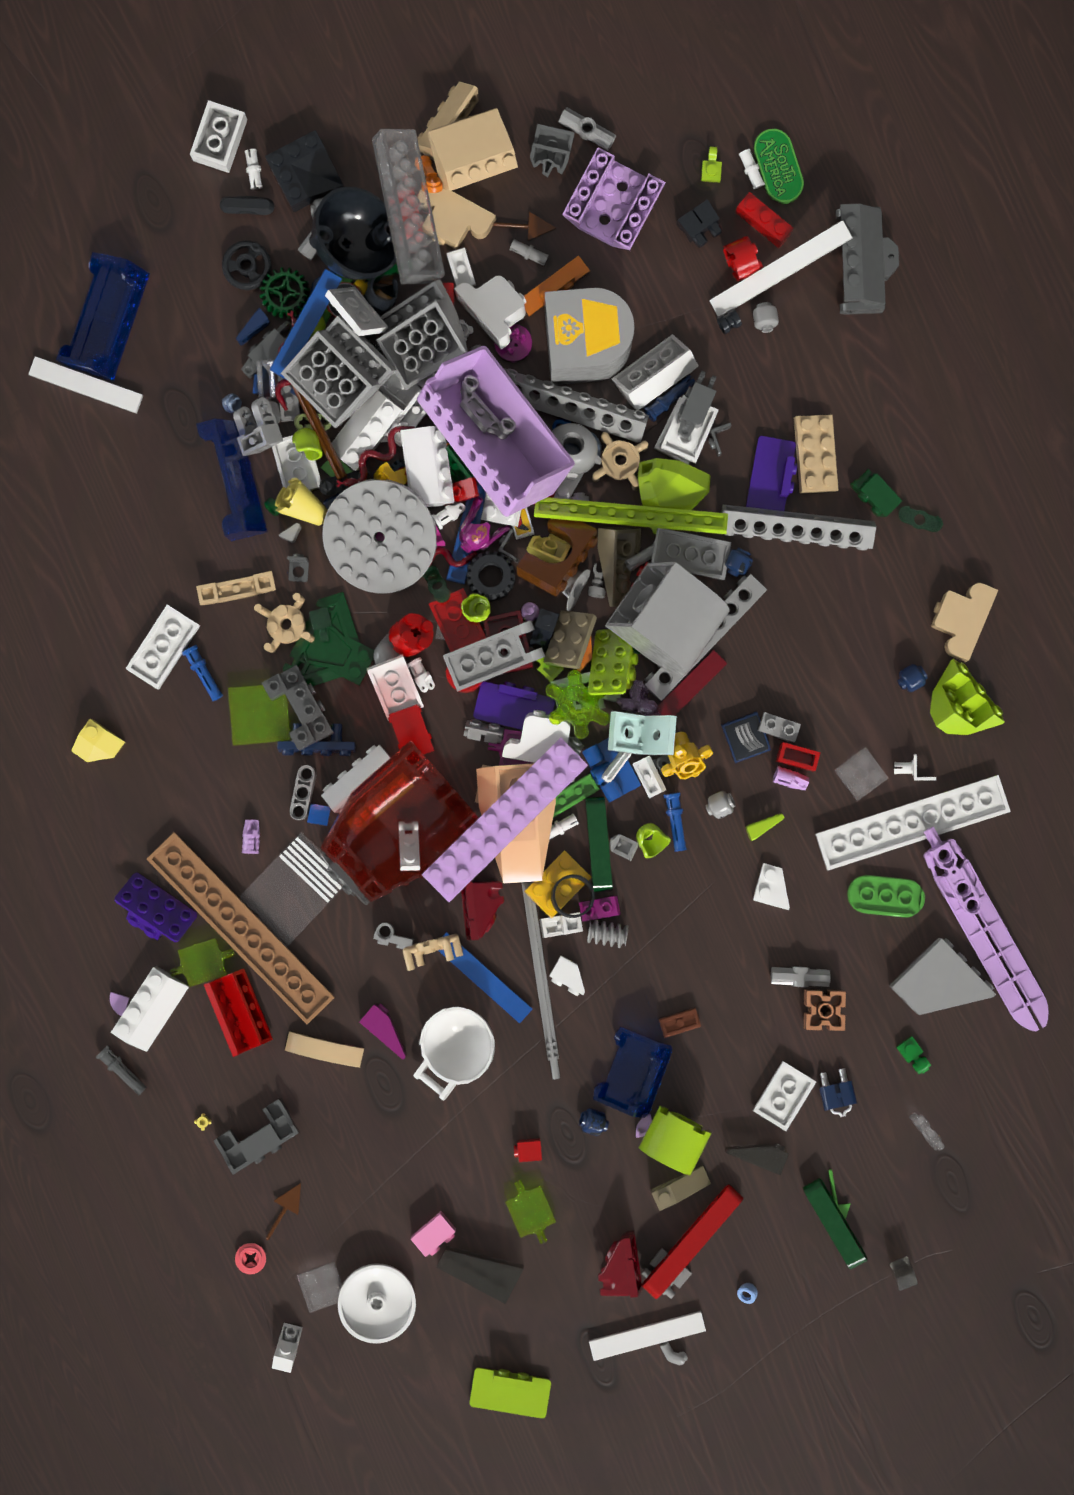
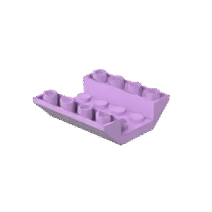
M598 147L562 215L578 229L606 244L630 250L666 182L651 174L645 177L614 161V155ZM625 183L628 188L622 192L617 189V185ZM607 216L610 222L607 225H603L599 222L600 217Z

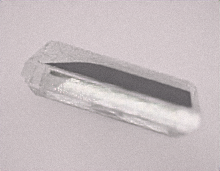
M259 359L256 362L258 398L270 399L276 396L275 376L269 370L274 362L273 359Z

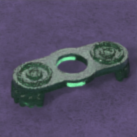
M909 506L902 507L898 513V517L903 523L912 525L916 529L937 532L943 526V521L939 516L934 517L925 511L911 509ZM921 514L925 517L923 525L915 523L914 518L916 515Z
M431 565L423 575L428 584V590L434 595V599L437 602H446L450 598V590L447 589V583L439 574L438 568ZM435 583H442L440 589L434 590L432 588Z

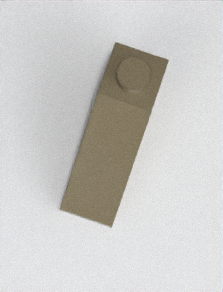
M701 1166L694 1169L691 1175L683 1174L650 1190L659 1211L705 1188L711 1182L704 1167Z

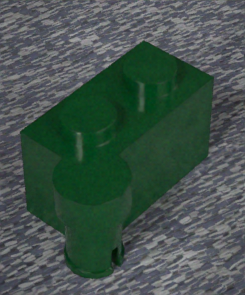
M867 469L850 486L864 503L867 502L872 507L870 510L877 517H887L902 500L877 473L871 475L872 472Z

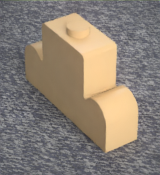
M423 189L420 194L423 209L432 212L424 225L425 232L434 237V241L440 245L446 244L457 250L469 230L475 238L483 239L489 234L493 223L496 221V215L453 191L442 189L438 193H429Z
M977 583L967 590V597L948 591L943 595L941 602H937L933 611L936 614L931 627L952 636V638L946 641L944 646L948 655L964 662L969 661L997 595V589Z

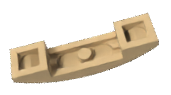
M272 571L220 583L196 586L200 605L227 602L276 590Z
M289 1031L285 1051L360 1068L364 1048L330 1042Z

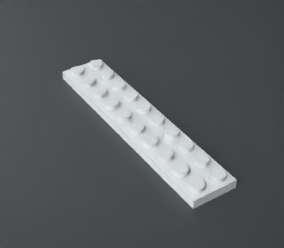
M999 775L822 831L815 835L828 871L927 839L924 831L931 827H934L937 834L940 835L1011 811Z

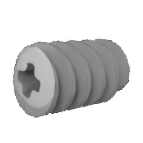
M590 920L587 942L590 943L592 938H594L595 944H598L601 939L603 946L609 941L610 947H613L615 942H617L618 948H621L623 943L626 946L629 927L625 925L622 930L621 924H617L616 928H614L612 922L606 927L605 921H602L599 926L598 920H595L593 924H591Z

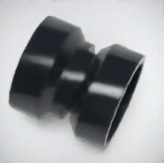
M735 309L728 311L726 316L720 315L716 318L723 334L729 333L731 328L742 326L741 319Z

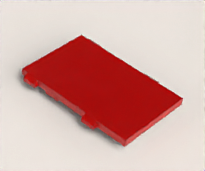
M418 704L391 713L388 717L389 723L393 725L399 742L398 747L399 750H402L405 761L434 751L430 740L432 739L431 734L426 729L421 715L422 709L420 706L418 707Z

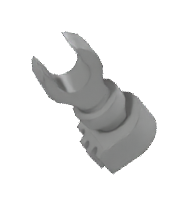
M596 563L593 567L594 579L591 583L593 586L589 587L588 595L596 598H605L606 591L601 587L603 586V572L599 573L596 571Z

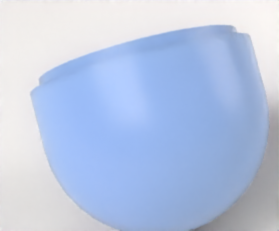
M744 1283L738 1289L737 1295L742 1302L751 1304L757 1298L758 1291L753 1284ZM742 1292H748L751 1297H744Z

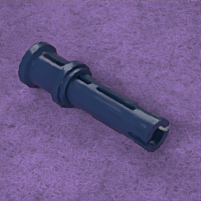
M688 374L686 378L663 397H657L652 405L643 409L645 414L649 415L651 421L655 422L661 413L667 412L670 405L688 390L689 386H694L695 380L690 379L692 378L691 375Z

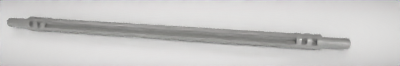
M533 881L521 882L547 1058L550 1061L552 1078L559 1079L560 1073L557 1060L559 1059L537 907L536 903L524 892Z

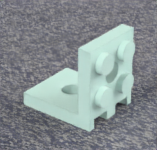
M616 711L611 712L608 750L640 755H674L677 716H643ZM626 728L628 729V732H629L627 738H626V736H625V730H626Z

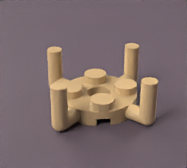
M603 432L601 434V442L607 446L601 458L602 468L593 473L592 480L598 482L600 477L605 474L616 480L628 478L632 484V490L637 491L639 489V482L634 473L637 471L640 463L639 452H645L648 449V442L642 441L636 446L625 441L613 442L609 434ZM623 455L626 458L625 464L618 465L615 462L616 456Z
M299 593L293 594V599L296 601L293 606L279 605L273 611L260 604L254 606L255 611L268 618L267 630L274 639L271 644L266 643L264 645L266 651L275 653L280 643L289 644L298 641L301 637L309 642L314 641L315 637L305 631V618L300 611L305 598ZM289 619L291 627L285 630L282 627V623L284 620Z
M452 934L405 947L403 955L407 970L415 969L412 953H414L418 967L425 965L423 954L433 953L437 950L444 949L446 960H454L450 943H453L456 957L463 956L459 936Z

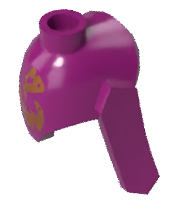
M479 496L474 499L471 509L460 527L459 540L461 548L467 553L479 550L484 551L497 539L509 533L512 528L511 525L500 527L489 538L490 524L488 522L472 524L471 522L474 520L483 501Z

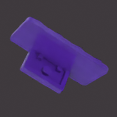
M765 436L758 438L746 507L778 511L785 510L786 498L789 493L792 494L794 482H791L792 474H796L798 465L794 463L795 442Z
M482 682L473 716L478 720L523 730L526 715L534 712V710L544 711L545 715L552 716L555 699L534 692V688L523 686V689L515 688L516 684L504 682V685Z
M134 873L114 899L117 904L129 911L126 920L133 927L140 928L148 937L154 938L157 941L163 934L173 942H178L197 918L195 911L139 873Z

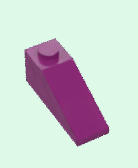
M375 1003L359 1023L404 1060L407 1055L391 1016L388 1014L389 1010L383 1004L377 1005Z

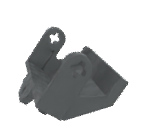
M841 204L840 209L835 211L836 220L845 222L853 238L842 244L844 302L849 303L839 305L840 314L883 313L886 304L885 281L899 267L898 246L890 238H883L881 207H871L863 204Z

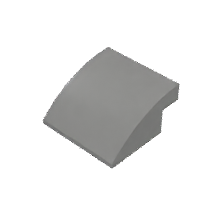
M440 279L427 285L380 316L388 328L383 333V336L376 341L388 361L397 369L395 373L405 390L436 372L443 362L467 352L466 340L459 317Z
M340 315L333 320L326 330L317 331L281 374L334 428H337L359 409L397 369L364 336H358L354 333L350 325Z

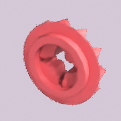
M246 1243L236 1252V1265L243 1273H258L266 1263V1253L256 1243ZM256 1252L257 1254L254 1258L256 1263L250 1261L245 1264L248 1259L247 1254L252 1255Z

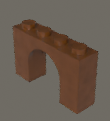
M550 518L547 523L548 532L567 542L572 548L571 554L562 562L548 563L526 552L516 566L517 576L556 597L560 591L563 592L570 576L574 577L578 570V565L586 560L589 549L594 548L598 541L597 529L582 521Z

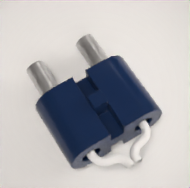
M845 1068L839 1069L841 1083L829 1085L826 1072L820 1073L822 1087L819 1090L824 1111L831 1110L833 1114H839L840 1117L846 1116V1113L851 1110L852 1105L857 1104L853 1083L848 1081ZM849 1105V1108L844 1110L843 1114L833 1110Z

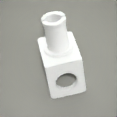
M914 754L912 762H894V767H903L902 769H894V774H912L914 781L936 780V777H917V754Z

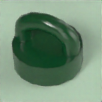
M269 497L264 502V506L272 515L278 516L280 513L275 510L278 508L275 506L276 499Z

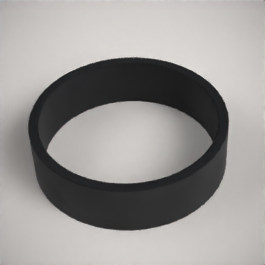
M580 875L564 876L555 883L551 891V902L554 909L560 915L567 918H577L586 914L593 906L595 899L591 883ZM575 878L581 880L588 887L591 899L588 908L583 913L571 915L558 907L555 900V890L562 880Z

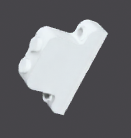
M495 276L477 289L468 283H461L455 287L456 299L501 350L510 343L509 335L512 334L509 327L524 318L526 314L525 297L521 293L518 294L510 280L506 281L502 276Z
M540 710L528 713L524 720L521 739L510 738L505 743L502 757L535 763L560 738L568 744L571 726L569 720L564 718L562 714L555 713L553 716L545 715V712Z

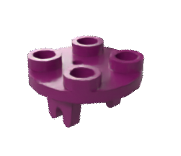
M518 324L509 327L512 332L509 335L512 341L501 350L494 342L498 355L512 363L523 360L528 356L532 348L530 333L526 328Z

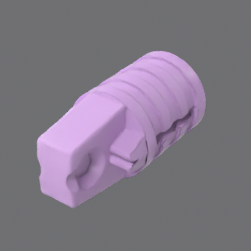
M777 766L773 783L788 786L789 788L806 790L809 784V777Z
M245 820L242 835V853L259 854V820Z

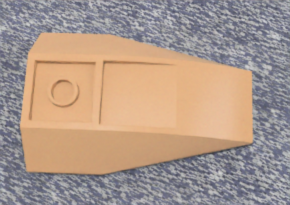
M533 764L504 765L476 769L481 815ZM556 798L495 857L503 883L542 881Z

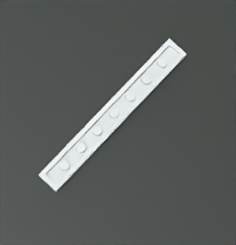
M841 221L709 301L717 316L725 315L728 311L737 308L851 240L853 237L845 222Z

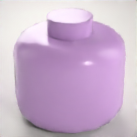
M528 602L522 606L521 615L525 621L533 622L538 618L540 611L535 603Z

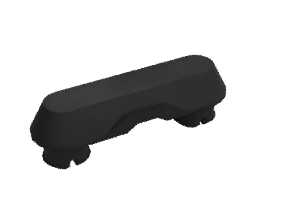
M227 196L220 201L221 210L224 213L269 215L275 208L274 202L270 198L255 196Z
M360 470L348 473L344 479L339 481L343 482L348 478L359 479L361 476ZM367 470L366 480L374 479L372 472ZM334 476L323 479L320 482L319 489L325 495H333L344 491L348 486L341 484L337 487L338 483L336 480L338 479Z

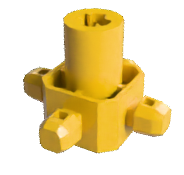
M685 732L675 733L674 755H668L671 763L664 765L661 771L665 777L674 775V773L680 779L697 777L706 768L703 758L707 759L710 757L713 751L710 745H705L698 749L694 743H690Z

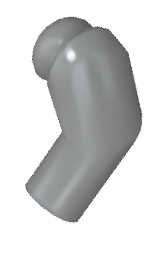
M669 1342L660 1345L669 1362L683 1365L687 1361V1354L685 1352H673Z

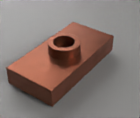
M696 1008L659 1019L664 1038L701 1027Z

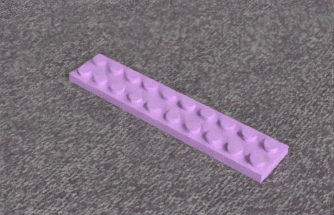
M560 738L422 876L450 902L588 765Z

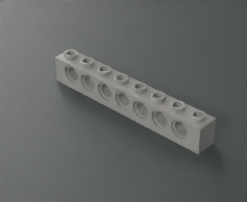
M504 368L512 381L521 386L519 390L534 409L637 443L641 442L649 415H646L640 410L634 411L624 405L610 403L606 399H597L587 393H579L569 387H560L550 381H542L532 375H523L514 369ZM532 390H536L540 394H535ZM550 396H555L558 400H553ZM569 402L575 403L576 406L570 405ZM587 408H591L595 412H590L587 410ZM605 414H610L613 418H608ZM623 420H628L631 423L627 424Z
M722 505L721 513L728 514L727 533L725 534L728 536L742 534L743 537L747 538L760 536L765 540L778 538L784 542L796 540L802 544L814 542L821 546L832 544L840 548H848L850 546L856 547L858 550L873 549L876 532L875 521ZM738 519L745 521L743 525L735 524ZM757 521L764 523L762 527L754 526ZM777 523H781L783 525L781 529L773 528V526ZM796 525L802 527V529L798 532L792 530V528ZM816 527L821 529L817 534L811 532ZM833 530L840 531L836 536L830 534ZM852 532L859 533V535L856 538H851L849 536Z
M751 574L748 577L744 575L736 583L739 587L735 591L731 589L723 597L726 599L724 602L727 605L731 604L735 607V613L727 614L722 622V627L717 629L692 668L767 591ZM740 591L748 593L747 600L739 598L738 594ZM658 665L660 669L656 674L651 672L644 681L647 683L644 687L661 702L685 676L674 674ZM662 673L668 674L669 682H660L659 675Z

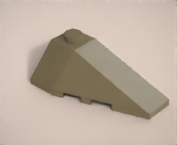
M598 528V552L610 607L619 606L630 590L631 582L629 579L631 571L626 567L625 560L639 553L641 528Z

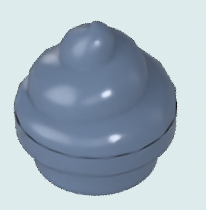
M228 394L222 399V406L229 413H233L241 408V399L236 394Z

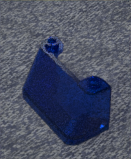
M620 1027L614 1036L615 1043L619 1046L606 1082L596 1085L593 1100L632 1117L645 1118L653 1105L671 1057L672 1046Z

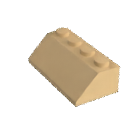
M459 82L457 86H453L450 89L446 102L442 101L439 105L435 118L431 117L427 123L428 128L426 131L419 134L416 140L418 151L434 161L427 131L467 118L479 101L478 88L476 86Z

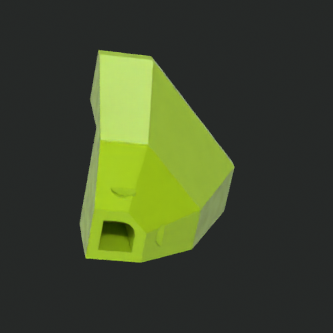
M655 458L640 462L638 482L642 504L649 507L692 510L709 493L711 476L679 460ZM651 528L653 533L656 534L657 528Z
M952 659L932 693L930 714L936 727L947 734L969 735L1003 724L1005 721L1002 717V709L990 699L984 687L980 683L978 684L969 673L967 666L963 662L959 663Z

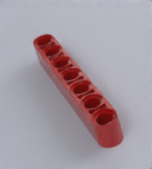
M728 1184L648 1275L641 1286L651 1296L658 1299L739 1206L744 1197Z

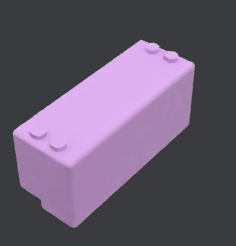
M486 346L478 347L443 362L435 376L426 381L417 397L418 403L505 517L553 495L575 465L574 460ZM472 375L478 379L479 385L475 393L499 421L506 417L514 420L516 427L506 439H500L497 435L489 432L483 433L461 408L462 395L460 390L466 376Z

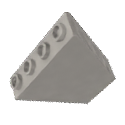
M938 938L889 985L918 1015L992 998L996 995L992 991L994 987L987 980L983 981L979 977L981 974L975 967L972 966L970 968L965 963L967 959L960 952L956 954L952 949L954 947L953 944L946 938L944 940Z

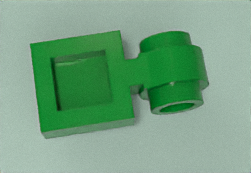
M912 1036L896 1046L907 1063L914 1060L912 1067L918 1074H924L929 1070L931 1064L925 1056L919 1057L923 1050Z

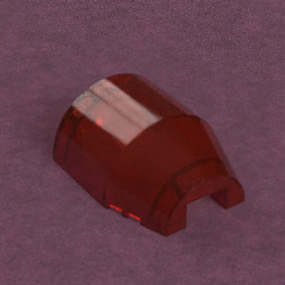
M410 740L351 791L320 847L334 863L336 862L347 873L358 889L372 902L391 893L397 887L407 886L409 882L419 877L421 879L424 878L422 874L479 817ZM399 821H404L405 823L418 821L420 870L400 871ZM405 831V834H412V831Z

